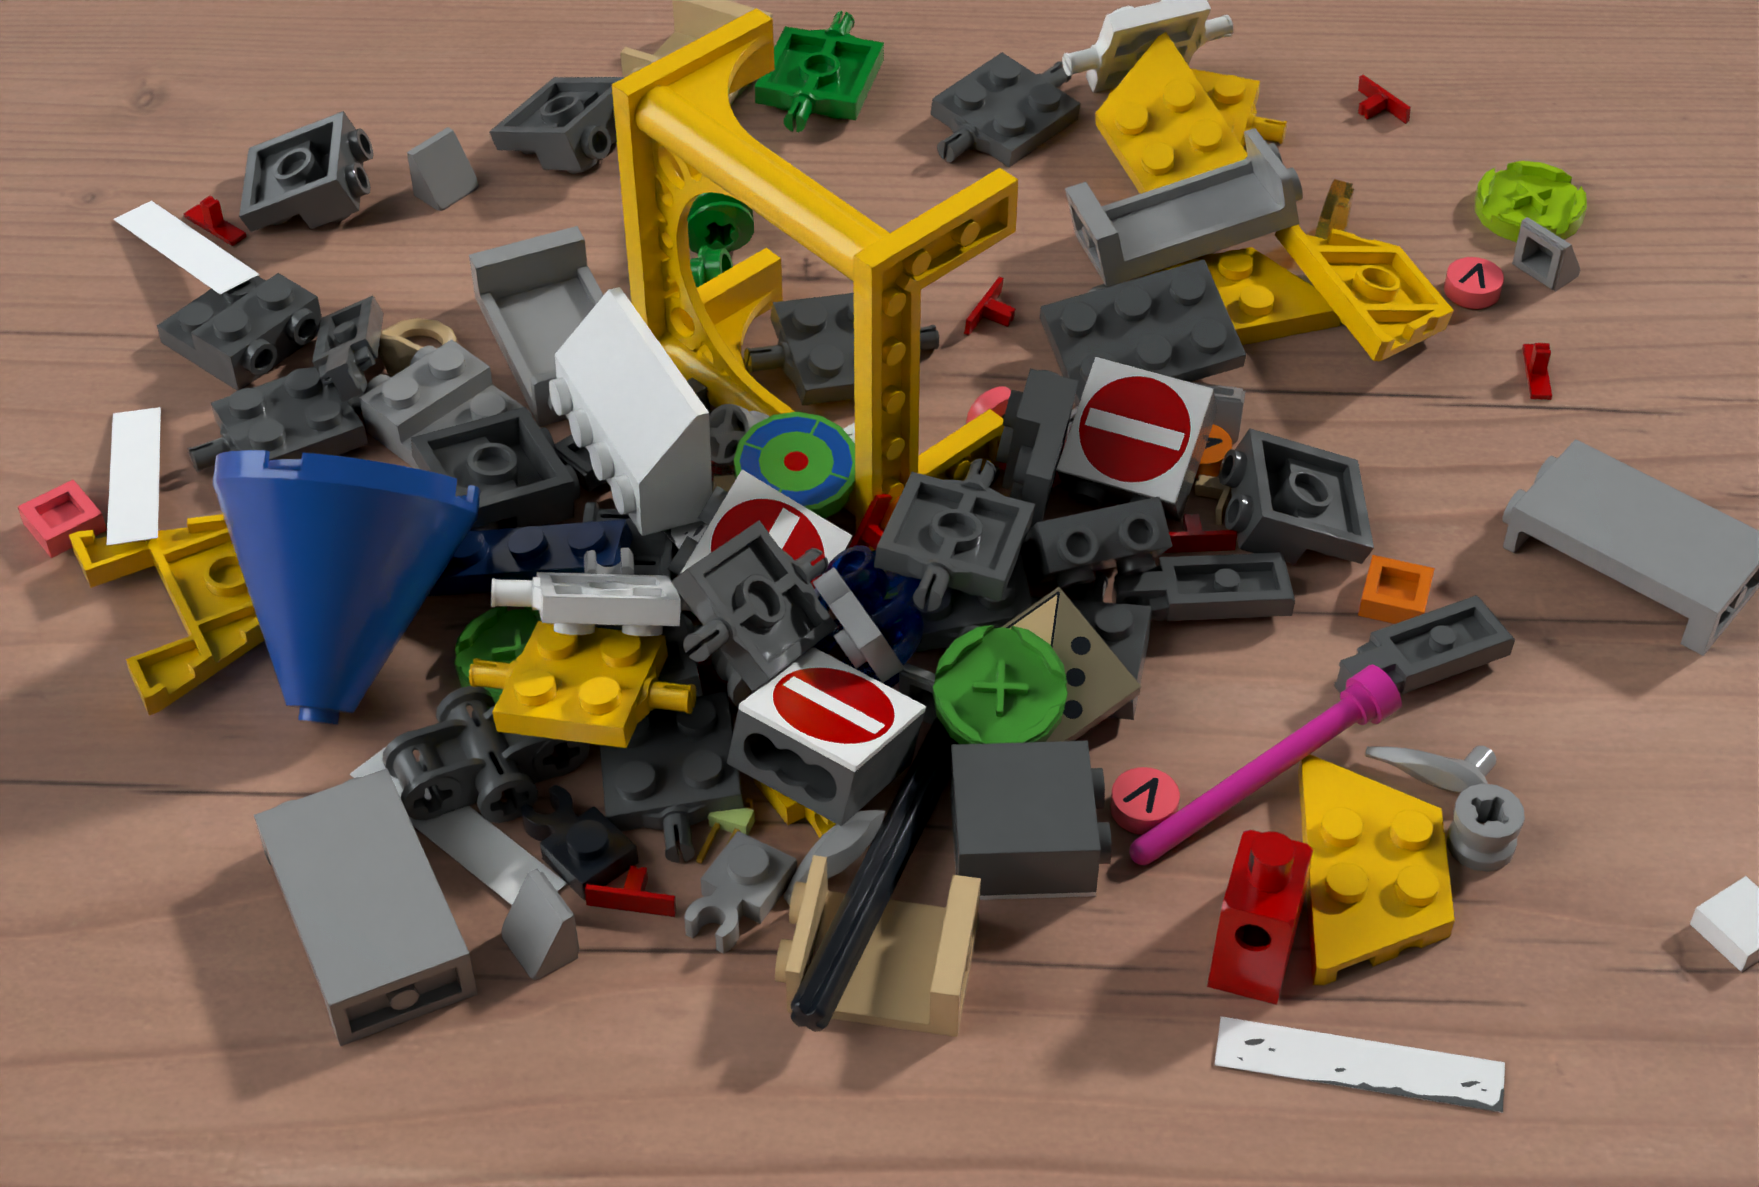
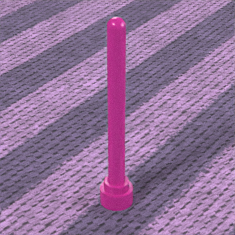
M1368 665L1346 681V689L1340 693L1341 701L1136 839L1130 846L1129 853L1131 859L1139 865L1152 863L1353 724L1365 725L1368 722L1379 724L1402 706L1401 696L1395 683L1381 668L1375 665Z

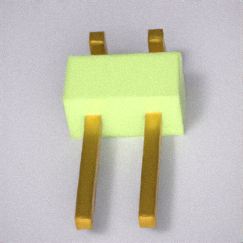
M746 799V807L709 813V826L712 829L696 858L698 863L702 864L719 829L732 833L729 841L737 831L746 835L749 834L755 823L752 799Z

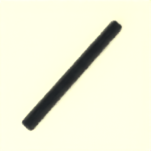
M938 717L934 719L791 1002V1020L798 1027H807L814 1032H819L828 1026L950 777L951 745L959 743L949 736Z

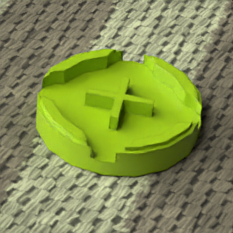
M1516 161L1508 163L1506 170L1495 173V167L1487 171L1479 181L1475 195V213L1481 223L1499 237L1517 243L1521 222L1528 217L1565 240L1576 234L1584 221L1587 209L1586 192L1581 185L1579 190L1572 185V176L1560 168L1542 162Z

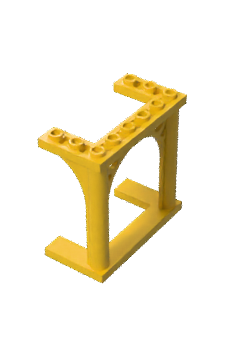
M756 8L612 84L631 303L686 381L694 378L707 387V397L712 406L718 408L724 404H734L748 411H758L772 416L795 411L766 390L746 371L742 359V344L753 319L772 309L773 302L783 301L781 258L768 248H764L710 281L696 287L690 265L687 221L693 202L702 193L713 192L731 196L747 205L853 281L855 487L849 494V501L844 505V508L856 517L857 532L875 495L889 494L893 497L892 502L902 494L911 472L942 480L963 481L966 479L971 463L976 459H983L981 471L987 460L1000 468V462L996 461V456L1005 427L1003 426L1004 419L991 409L985 411L919 455L921 290L1016 232L1018 179L1003 169L998 168L889 233L758 142L740 125L734 116L729 103V94L775 70L773 19ZM871 546L868 547L869 551L875 552Z

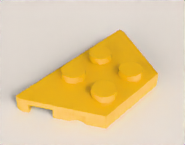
M1166 32L1155 39L1095 113L1097 128L1140 194L1244 160L1247 157L1246 150Z
M1299 224L1276 231V238L1373 361H1383L1446 330L1454 310L1400 246L1375 239H1363L1355 234L1334 228L1331 229L1327 240L1305 234L1299 227Z
M1253 247L1201 256L1144 275H1151L1204 259L1242 345L1340 326L1341 322L1331 306L1312 285Z
M1311 754L1299 762L1298 779L1303 843H1307L1314 848L1306 889L1313 985H1326L1336 981L1338 970L1369 959L1371 964L1376 966L1398 957L1400 952L1406 948H1422L1450 937L1455 918L1442 808Z

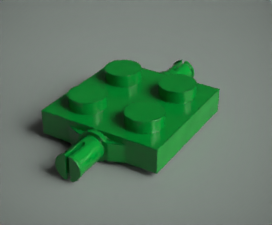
M839 11L834 15L830 27L826 30H805L785 26L774 47L775 70L759 78L754 86L755 103L777 107L781 110H789L784 117V125L792 132L796 126L797 133L805 129L810 114L813 113L826 115L833 119L844 118L856 121L884 61V42L859 39L850 35L849 33L854 27L855 20L848 12H845L843 17V11Z

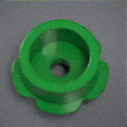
M707 245L700 247L698 258H692L690 261L696 287L703 285L733 267L727 249L713 250L708 248Z

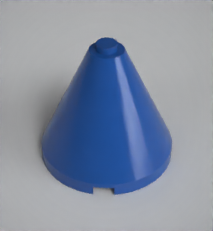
M240 450L220 453L216 456L212 484L286 706L300 708L299 721L338 725L340 713H354L476 522L481 490L477 486L468 485L467 495L455 496L457 478L401 465L350 457L302 452L301 459L269 460L270 452L266 450Z

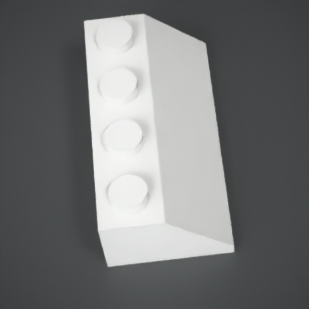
M620 287L609 289L555 353L557 379L550 380L549 392L554 410L558 416L566 415L576 445L579 448L585 446L590 453L591 464L596 477L600 481L607 480L611 486L613 500L618 512L621 515L628 513L642 536L699 522L701 520L698 517L712 495L709 412Z

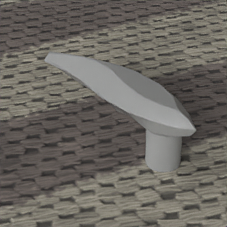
M1367 746L1365 752L1366 757L1393 765L1423 783L1461 793L1473 785L1488 784L1485 777L1496 765L1497 761L1494 752L1485 746H1476L1464 760L1399 747Z
M859 811L842 826L836 824L823 834L807 853L785 891L783 898L789 905L795 882H807L813 855L827 857V879L842 872L861 856L869 844H872L883 822L885 811Z

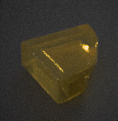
M1333 180L1322 208L1315 237L1327 240L1332 228L1346 232L1354 193L1352 183Z

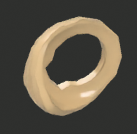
M421 318L402 320L381 330L378 354L389 376L392 377L410 366L413 356L422 348V346L414 344L405 338L428 336L438 340L442 345L451 339L457 343L453 330L437 320Z

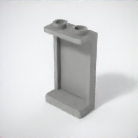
M1256 128L1244 131L1247 157L1244 160L1105 206L1100 205L1087 182L1065 188L1075 235L1106 287L1299 224L1296 201L1303 199V191L1295 169L1293 167L1286 169L1282 163L1277 146L1274 143L1267 144Z
M578 226L469 255L475 299L539 427L567 419L565 414L557 415L549 392L550 380L557 379L555 353L603 297L601 289L587 266L585 239Z
M1577 439L1558 458L1550 456L1546 459L1531 488L1527 492L1519 489L1510 499L1503 514L1502 521L1508 524L1503 548L1516 553L1527 539L1532 536L1689 618L1680 644L1702 656L1706 654L1759 589V530Z
M387 768L363 777L352 778L343 784L298 800L286 801L275 808L254 815L268 863L273 867L323 994L331 1025L340 1046L478 995L469 951Z

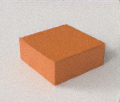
M1372 555L1358 616L1396 624L1425 614L1435 568Z

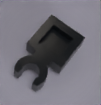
M558 785L549 788L551 806L555 810L554 813L548 815L539 814L529 804L521 807L525 831L533 839L541 841L542 859L583 900H586V884L606 886L628 871L630 865L635 866L639 863L637 846L595 806L577 816L574 813L571 795L566 789Z

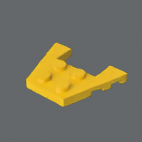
M223 514L187 518V527L160 530L156 539L108 546L106 545L107 537L95 538L93 530L69 534L74 553L90 588L155 566L189 635L188 637L126 659L132 680L149 716L160 712L264 641Z

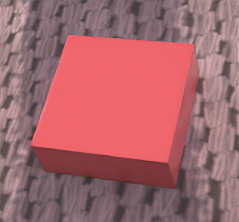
M74 479L17 506L23 524L51 558L73 548L69 534L93 530L94 535L97 536L107 531L101 511Z

